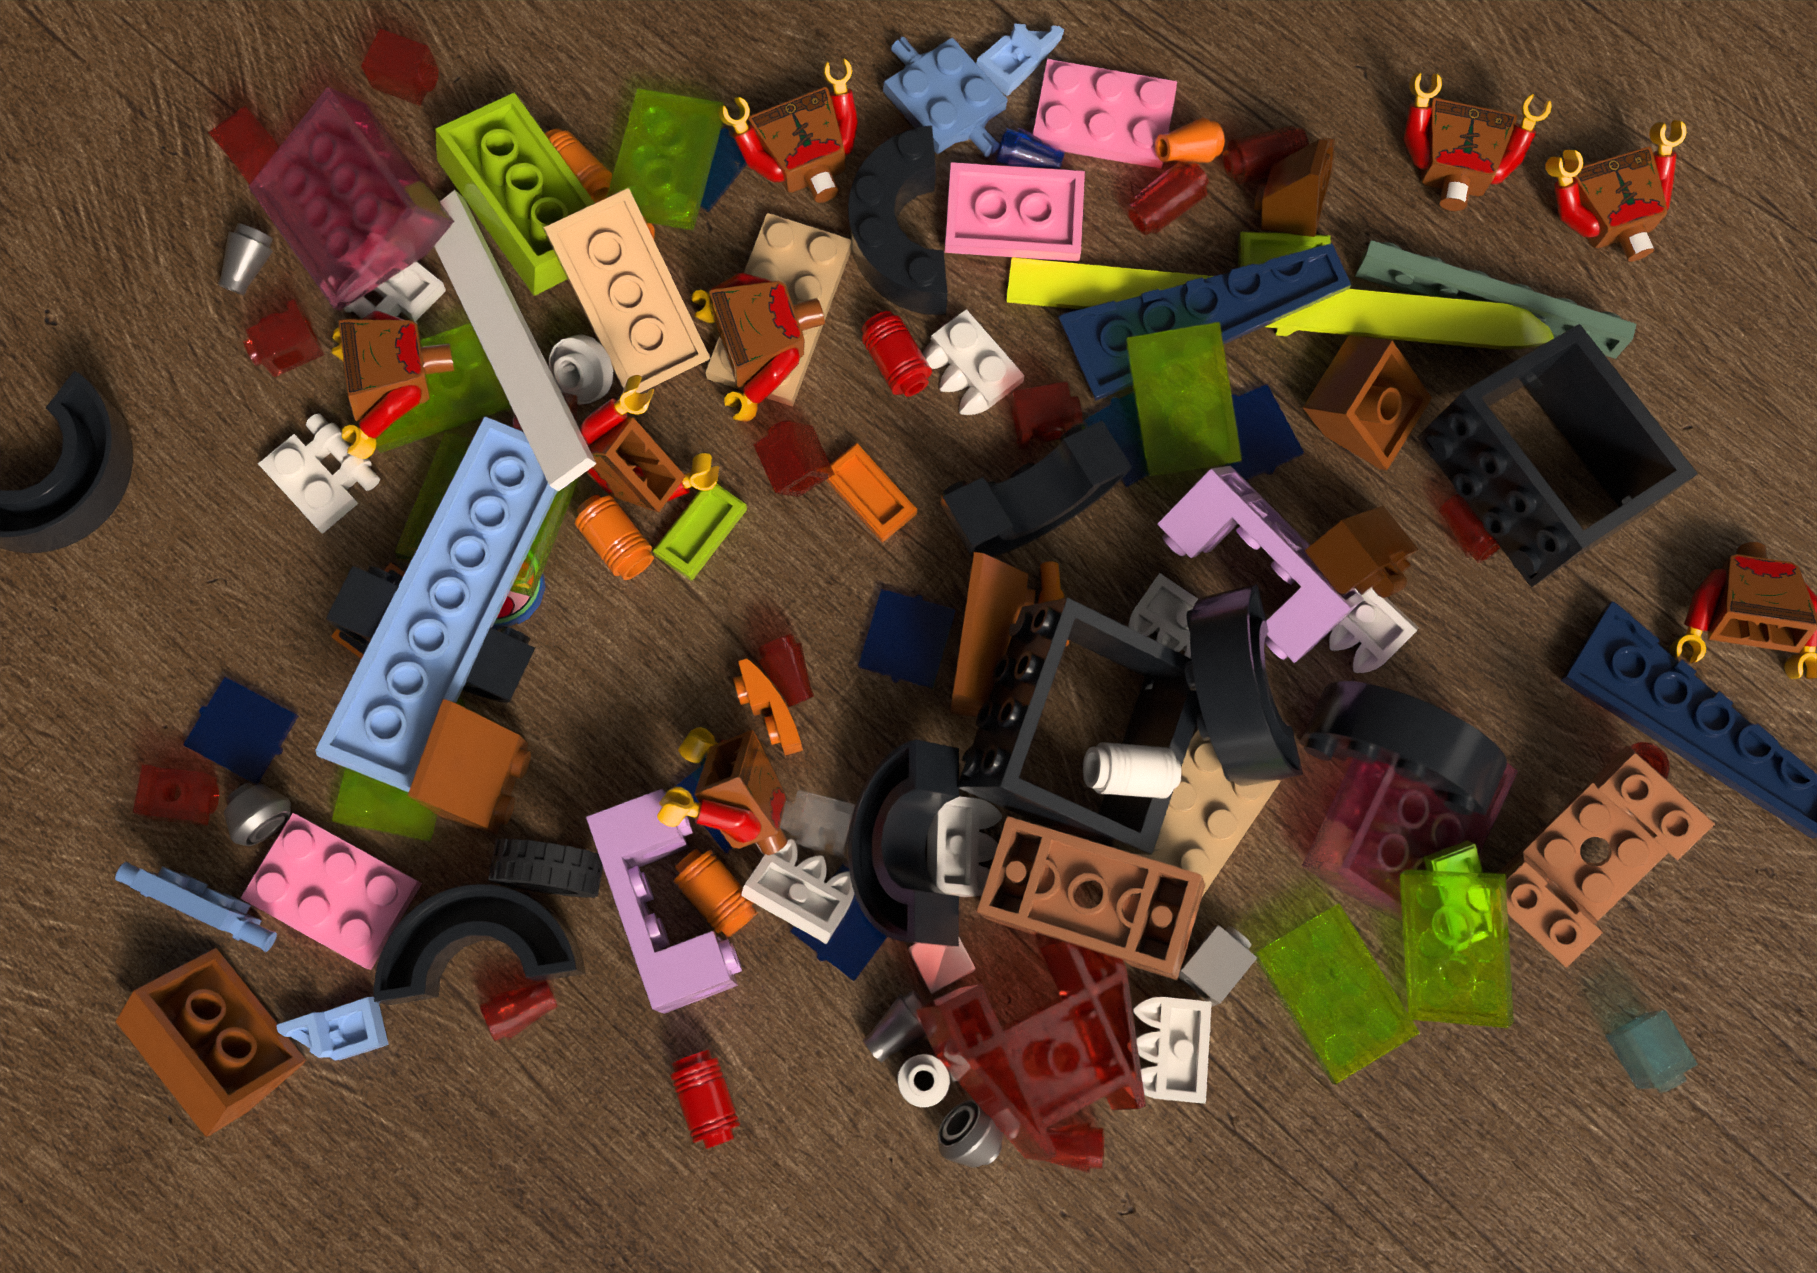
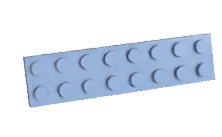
M484 416L399 584V588L395 592L316 748L318 757L409 792L442 699L454 703L457 702L489 629L493 627L557 493L556 489L549 486L524 432Z

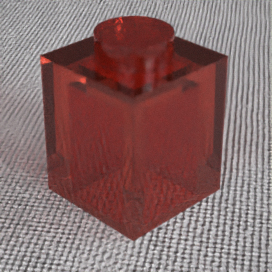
M379 29L361 64L373 89L421 106L427 92L433 91L439 76V69L429 46L383 29Z
M246 106L208 132L226 159L252 189L288 163L271 135Z
M791 420L781 421L767 430L768 435L753 444L775 494L800 497L835 475L813 426L792 422Z

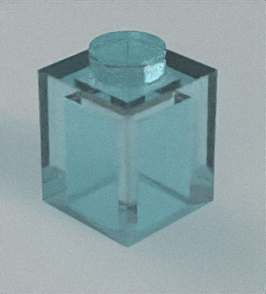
M1665 1010L1646 1012L1605 1035L1637 1089L1657 1088L1659 1093L1669 1091L1687 1080L1683 1074L1684 1072L1698 1065Z

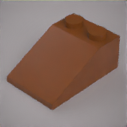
M442 699L407 796L443 819L497 835L500 824L506 825L512 815L515 798L511 796L516 779H522L529 767L531 752L527 751L529 744L519 734L452 701Z

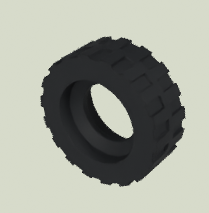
M496 839L488 880L500 885L529 891L595 898L598 897L603 865L598 853L584 849L531 840Z

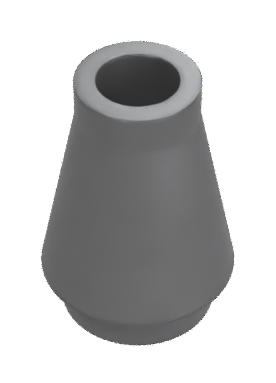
M237 223L234 233H228L223 268L218 285L237 294L245 295L248 286L273 252L270 249L273 238L252 227Z
M912 990L905 997L901 994L897 997L871 1033L863 1039V1042L878 1061L883 1062L890 1055L931 1034L930 1028L938 1022V1019L921 996Z

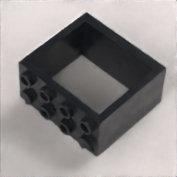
M1581 324L1576 325L1463 391L1417 436L1429 452V456L1435 460L1454 485L1456 492L1467 502L1482 522L1485 530L1495 539L1512 562L1514 568H1517L1531 588L1644 515L1698 474ZM1526 386L1619 508L1583 530L1489 406Z
M1070 598L1022 607L1016 623L1010 624L1009 635L1011 639L1006 653L998 660L994 668L992 678L995 683L989 700L982 705L976 718L978 730L973 744L966 750L961 759L965 762L957 787L1052 830L1132 854L1152 855L1173 791L1167 798L1105 794L1097 814L1020 779L1019 775L1067 640L1145 677L1122 744L1170 748L1182 767L1197 722V712L1201 711L1197 692L1190 690L1185 676V664L1191 662V658Z

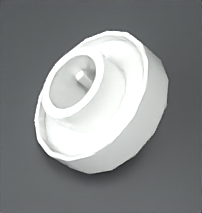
M580 334L562 339L554 345L549 355V369L563 397L570 402L580 405L599 400L608 393L613 382V367L609 355L599 342L592 337Z

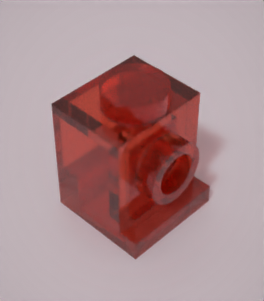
M295 299L285 302L289 309L282 314L267 315L257 325L246 329L249 339L243 341V344L255 366L263 364L274 378L325 355L308 317Z
M1068 381L1013 391L1010 409L1019 450L1027 449L1030 439L1039 438L1042 442L1058 440L1074 424H1079L1083 421L1079 397H1071Z
M142 764L132 813L150 820L208 826L210 814L216 811L219 802V788L216 785L217 778L204 772L160 768ZM180 786L181 795L174 801L176 788Z

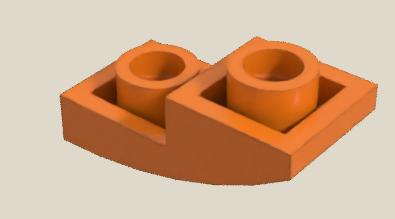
M750 660L738 661L742 675L733 677L740 704L750 703L754 716L770 711L773 712V715L764 717L771 744L781 743L785 756L803 751L796 725L776 688Z

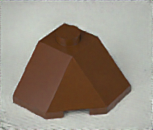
M1334 138L1318 139L1272 165L1267 184L1259 183L1256 193L1255 210L1262 211L1261 230L1315 237L1333 172Z

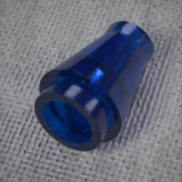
M1019 126L1017 130L1006 127L995 162L1013 167L1060 169L1065 151L1053 147Z

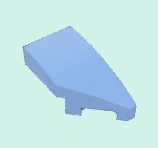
M1014 24L1011 36L1004 35L977 58L976 64L1004 95L1008 96L1054 49L1062 39L1064 29L1060 26H1051L1049 32L1029 31L1026 29V24Z
M366 997L325 1012H313L276 1025L278 1033L284 1037L294 1038L310 1048L309 1052L319 1058L330 1057L334 1060H342L389 1045L379 1003L374 1002V997Z

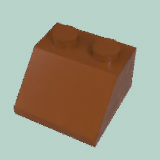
M1349 335L1303 406V409L1325 437L1381 470H1388L1432 397L1392 340Z

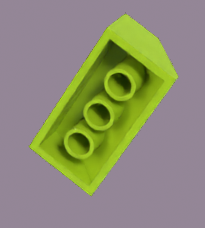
M512 93L436 128L437 161L533 296L567 280L568 278L543 228L595 204V202L517 95Z

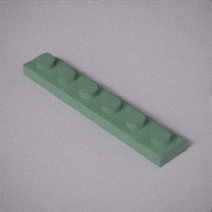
M1371 240L1359 262L1355 277L1412 295L1505 303L1528 310L1546 324L1553 333L1554 338L1581 324L1603 354L1614 359L1633 340L1637 325L1636 323L1623 320L1615 313L1591 310L1577 305L1573 300L1553 298L1537 293L1526 285L1509 284L1490 278L1482 271L1464 270L1446 264L1440 258L1433 256L1423 257L1404 251L1399 246L1388 242L1379 243Z

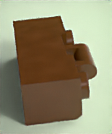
M1380 506L1341 520L1304 551L1338 593L1346 594L1356 589L1362 596L1373 589L1379 597L1387 598L1406 587L1407 579L1403 573L1412 566L1407 558L1419 549L1384 506Z

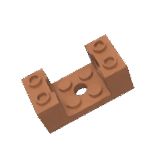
M1626 745L1487 883L1489 897L1567 968L1603 933L1598 921L1668 853L1678 861L1715 823L1630 746ZM1591 837H1600L1606 840L1610 848L1607 858L1599 863L1585 861L1580 855V848L1585 840Z
M1007 816L977 913L991 922L1032 935H1036V932L1123 959L1130 966L1178 980L1205 889V882L1199 873ZM1086 881H1095L1103 889L1101 902L1096 907L1090 909L1080 907L1075 899L1078 886Z

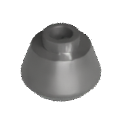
M246 783L235 789L226 799L228 806L224 810V816L231 840L236 844L252 846L260 843L279 830L290 817V800L264 784L253 786L251 783Z
M967 1100L958 1104L947 1114L940 1125L938 1147L940 1154L947 1160L975 1168L993 1162L1002 1149L1003 1131L992 1106L984 1100Z

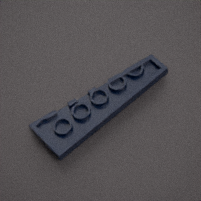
M1331 243L1270 259L1263 264H1251L1232 269L1229 273L1206 279L1202 277L1187 281L1185 284L1176 287L1141 293V296L1119 302L1111 301L1065 313L1059 316V322L1094 401H1097L1344 292L1350 288L1351 283Z
M1613 601L1607 604L1560 681L1811 839L1816 838L1817 774L1791 751L1782 748L1778 741L1758 723L1751 724L1731 707L1733 702L1720 691L1715 693L1694 675L1697 671L1683 659L1678 661L1658 644L1660 640L1622 607Z

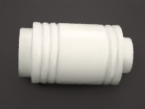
M1101 742L1096 747L1088 749L1083 763V777L1086 785L1093 788L1099 794L1167 798L1180 783L1181 764L1170 748Z
M927 1054L916 1055L908 1059L901 1067L898 1075V1088L902 1097L908 1103L917 1107L933 1106L946 1095L949 1088V1074L945 1065L936 1057ZM921 1070L930 1072L934 1078L933 1086L927 1091H920L914 1085V1076Z

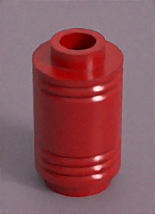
M884 311L867 320L861 328L863 333L861 340L892 393L895 395L904 394L906 397H910L924 390L929 383L927 379L932 374V368L901 317L894 315L891 311Z
M705 1050L672 1063L674 1073L670 1077L673 1081L688 1130L690 1131L692 1142L696 1143L703 1140L705 1148L709 1149L735 1139L732 1129L741 1124L738 1121V1116L736 1115V1110L718 1058H712L710 1050Z

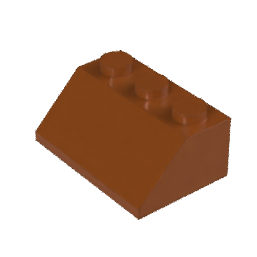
M974 552L950 711L951 714L977 717L982 705L989 700L995 683L992 678L994 668L998 660L1005 655L1011 639L1009 635L1010 624L1016 623L1022 607L1034 605L1035 590L1027 589L1028 573L984 553Z
M217 948L134 990L115 1021L206 1138L250 1111L306 1061L292 1041L278 1033L276 1021Z

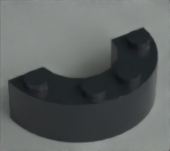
M932 125L910 129L893 136L878 146L863 162L855 176L849 196V235L851 250L858 269L870 286L882 297L912 312L928 315H946L948 292L944 250L926 249L910 241L899 228L897 217L906 204L919 195L935 192L936 162Z
M76 371L71 374L46 406V409L58 420L63 434L62 454L54 470L40 483L23 490H0L1 549L19 553H42L74 544L98 529L115 511L126 492L133 467V446L127 424L114 404Z
M1103 420L1087 428L1084 424L1072 427L1060 437V444L1044 459L1036 464L1030 462L1021 466L1011 474L1008 480L1000 483L995 481L986 482L984 477L970 484L962 480L952 484L942 492L940 506L972 558L974 552L996 557L1042 537L1090 507L1124 478L1132 466Z
M368 565L366 571L352 566L326 617L327 621L344 634L368 647L395 592L399 588V586L393 584L395 577L371 565ZM504 626L501 632L490 628L462 690L489 700L503 703L510 702L535 650V647L528 645L530 638L510 627Z
M1254 584L1199 598L1195 602L1193 609L1188 610L1186 614L1190 632L1191 662L1185 664V676L1190 690L1197 692L1201 711L1197 712L1196 717L1200 736L1203 740H1211L1222 765L1226 780L1229 782L1234 781L1239 786H1249L1303 775L1293 729L1291 726H1287L1281 718L1269 686L1264 654L1265 636L1269 630L1258 585Z
M1339 681L1325 686L1300 740V744L1304 746V750L1308 754L1321 760L1330 761L1334 757L1346 761L1348 757H1353L1365 763L1373 764L1377 760L1394 766V771L1397 774L1415 782L1423 781L1434 790L1438 798L1444 800L1443 804L1446 807L1464 815H1471L1473 811L1484 816L1486 815L1508 764L1505 754L1490 738L1462 719L1410 695L1361 682Z
M917 739L898 746L875 767L857 800L848 842V864L852 887L858 904L866 918L878 931L892 939L911 943L959 947V896L945 894L934 885L927 871L925 858L927 832L935 814L945 803L959 797V788L957 787L959 783V748Z
M483 884L465 885L443 891L428 898L416 906L396 926L388 938L377 964L374 980V1002L395 1005L438 998L440 978L449 960L464 947L480 941H501L507 944L520 958L526 978L536 982L583 975L586 972L580 949L573 935L559 917L532 898L506 887Z

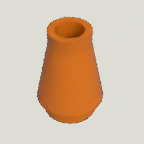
M1199 118L1169 133L1161 134L1155 140V152L1158 159L1162 162L1209 163L1216 156H1219L1224 148V134L1221 126L1216 121H1210L1207 118Z

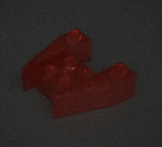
M1060 939L1040 947V950L1061 996L1003 1026H1000L982 984L958 988L916 1009L936 1057L945 1065L946 1069L980 1108L993 1119L995 1125L1025 1159H1052L1057 1156L1046 1128L1106 1096L1112 1111L1141 1109L1146 1106L1127 969L1123 959Z

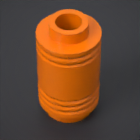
M559 128L548 131L545 135L593 201L597 203L606 199L612 189V173L570 131H562Z
M594 495L577 509L579 515L575 520V526L614 576H621L623 580L632 579L652 563L654 559L650 553L652 546L612 496L601 498L600 495Z
M695 849L675 866V869L680 874L673 882L678 885V888L682 890L693 906L710 923V926L714 928L717 934L723 932L727 938L731 937L758 913L752 906L754 903L741 896L742 885L717 856L714 855L712 850L702 855L698 849Z

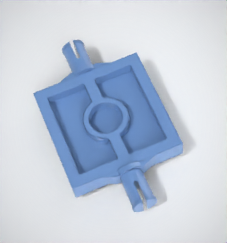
M901 37L900 42L897 40L892 45L891 51L905 64V68L884 81V94L914 128L932 125L934 151L937 154L954 143L969 139L972 140L985 157H989L990 153H995L999 148V143L996 142L984 127L990 119L1006 109L1008 99L953 37L931 52L920 55L905 37Z
M124 862L116 873V881L129 885L131 888L141 892V895L145 897L150 896L212 927L232 933L233 939L237 941L243 940L267 952L276 940V932L260 926L262 920L247 914L251 906L250 904L226 893L222 894L207 887L208 884L181 872L177 873L163 866L157 874L135 867L129 862Z

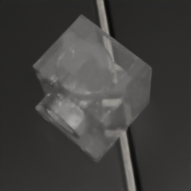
M798 790L795 802L787 800L785 803L780 824L781 829L797 836L796 843L807 848L824 851L826 844L833 845L834 856L844 858L855 804Z

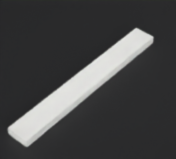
M454 190L420 216L549 486L560 491L597 463L464 197Z

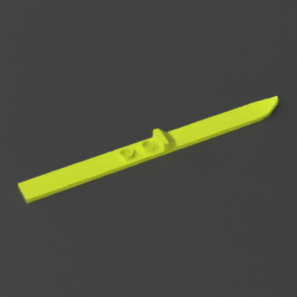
M1012 257L1007 303L1084 309L1111 301L1119 302L1141 296V293L1156 289L1160 291L1176 287L1190 280L1202 277L1206 279L1214 276ZM1348 289L1265 326L1276 328V336L1287 337L1300 330L1499 350L1524 349L1543 345L1554 339L1550 328L1531 312L1510 304Z

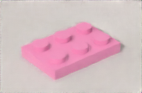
M1047 59L1031 146L1161 169L1163 162L1156 155L1155 140L1157 136L1169 133L1177 81Z
M951 162L945 253L1079 261L1081 255L1085 171Z
M292 813L240 899L358 965L371 970L388 938L400 922L422 883L303 817Z

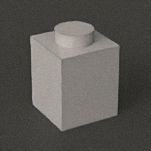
M1217 925L1210 929L1183 962L1178 978L1205 1001H1211V1006H1215L1225 999L1257 957L1248 950L1252 944L1244 935L1231 926L1224 930Z

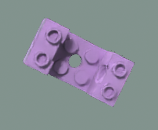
M1231 466L1212 468L1158 523L1166 532L1162 538L1178 555L1184 556L1187 554L1190 558H1193L1202 551L1204 553L1212 551L1239 524L1240 526L1236 529L1239 536L1255 550L1262 547L1274 559L1271 567L1284 581L1291 585L1296 581L1301 586L1266 621L1269 630L1265 637L1266 645L1279 658L1285 660L1289 657L1295 663L1311 651L1364 598L1356 590L1346 594L1338 593L1304 551L1310 544Z
M663 789L587 816L586 819L653 1010L665 1014L738 986L734 974L741 972L742 968L733 944H730L729 939L722 941L720 937L716 936L714 931L663 950V948L670 946L669 939L660 918L657 919L654 913L650 914L646 902L654 900L648 879L644 872L641 873L639 867L689 849L685 836L692 834L693 830L687 815L676 827L667 826L658 820L657 814L662 808L659 802L666 794Z

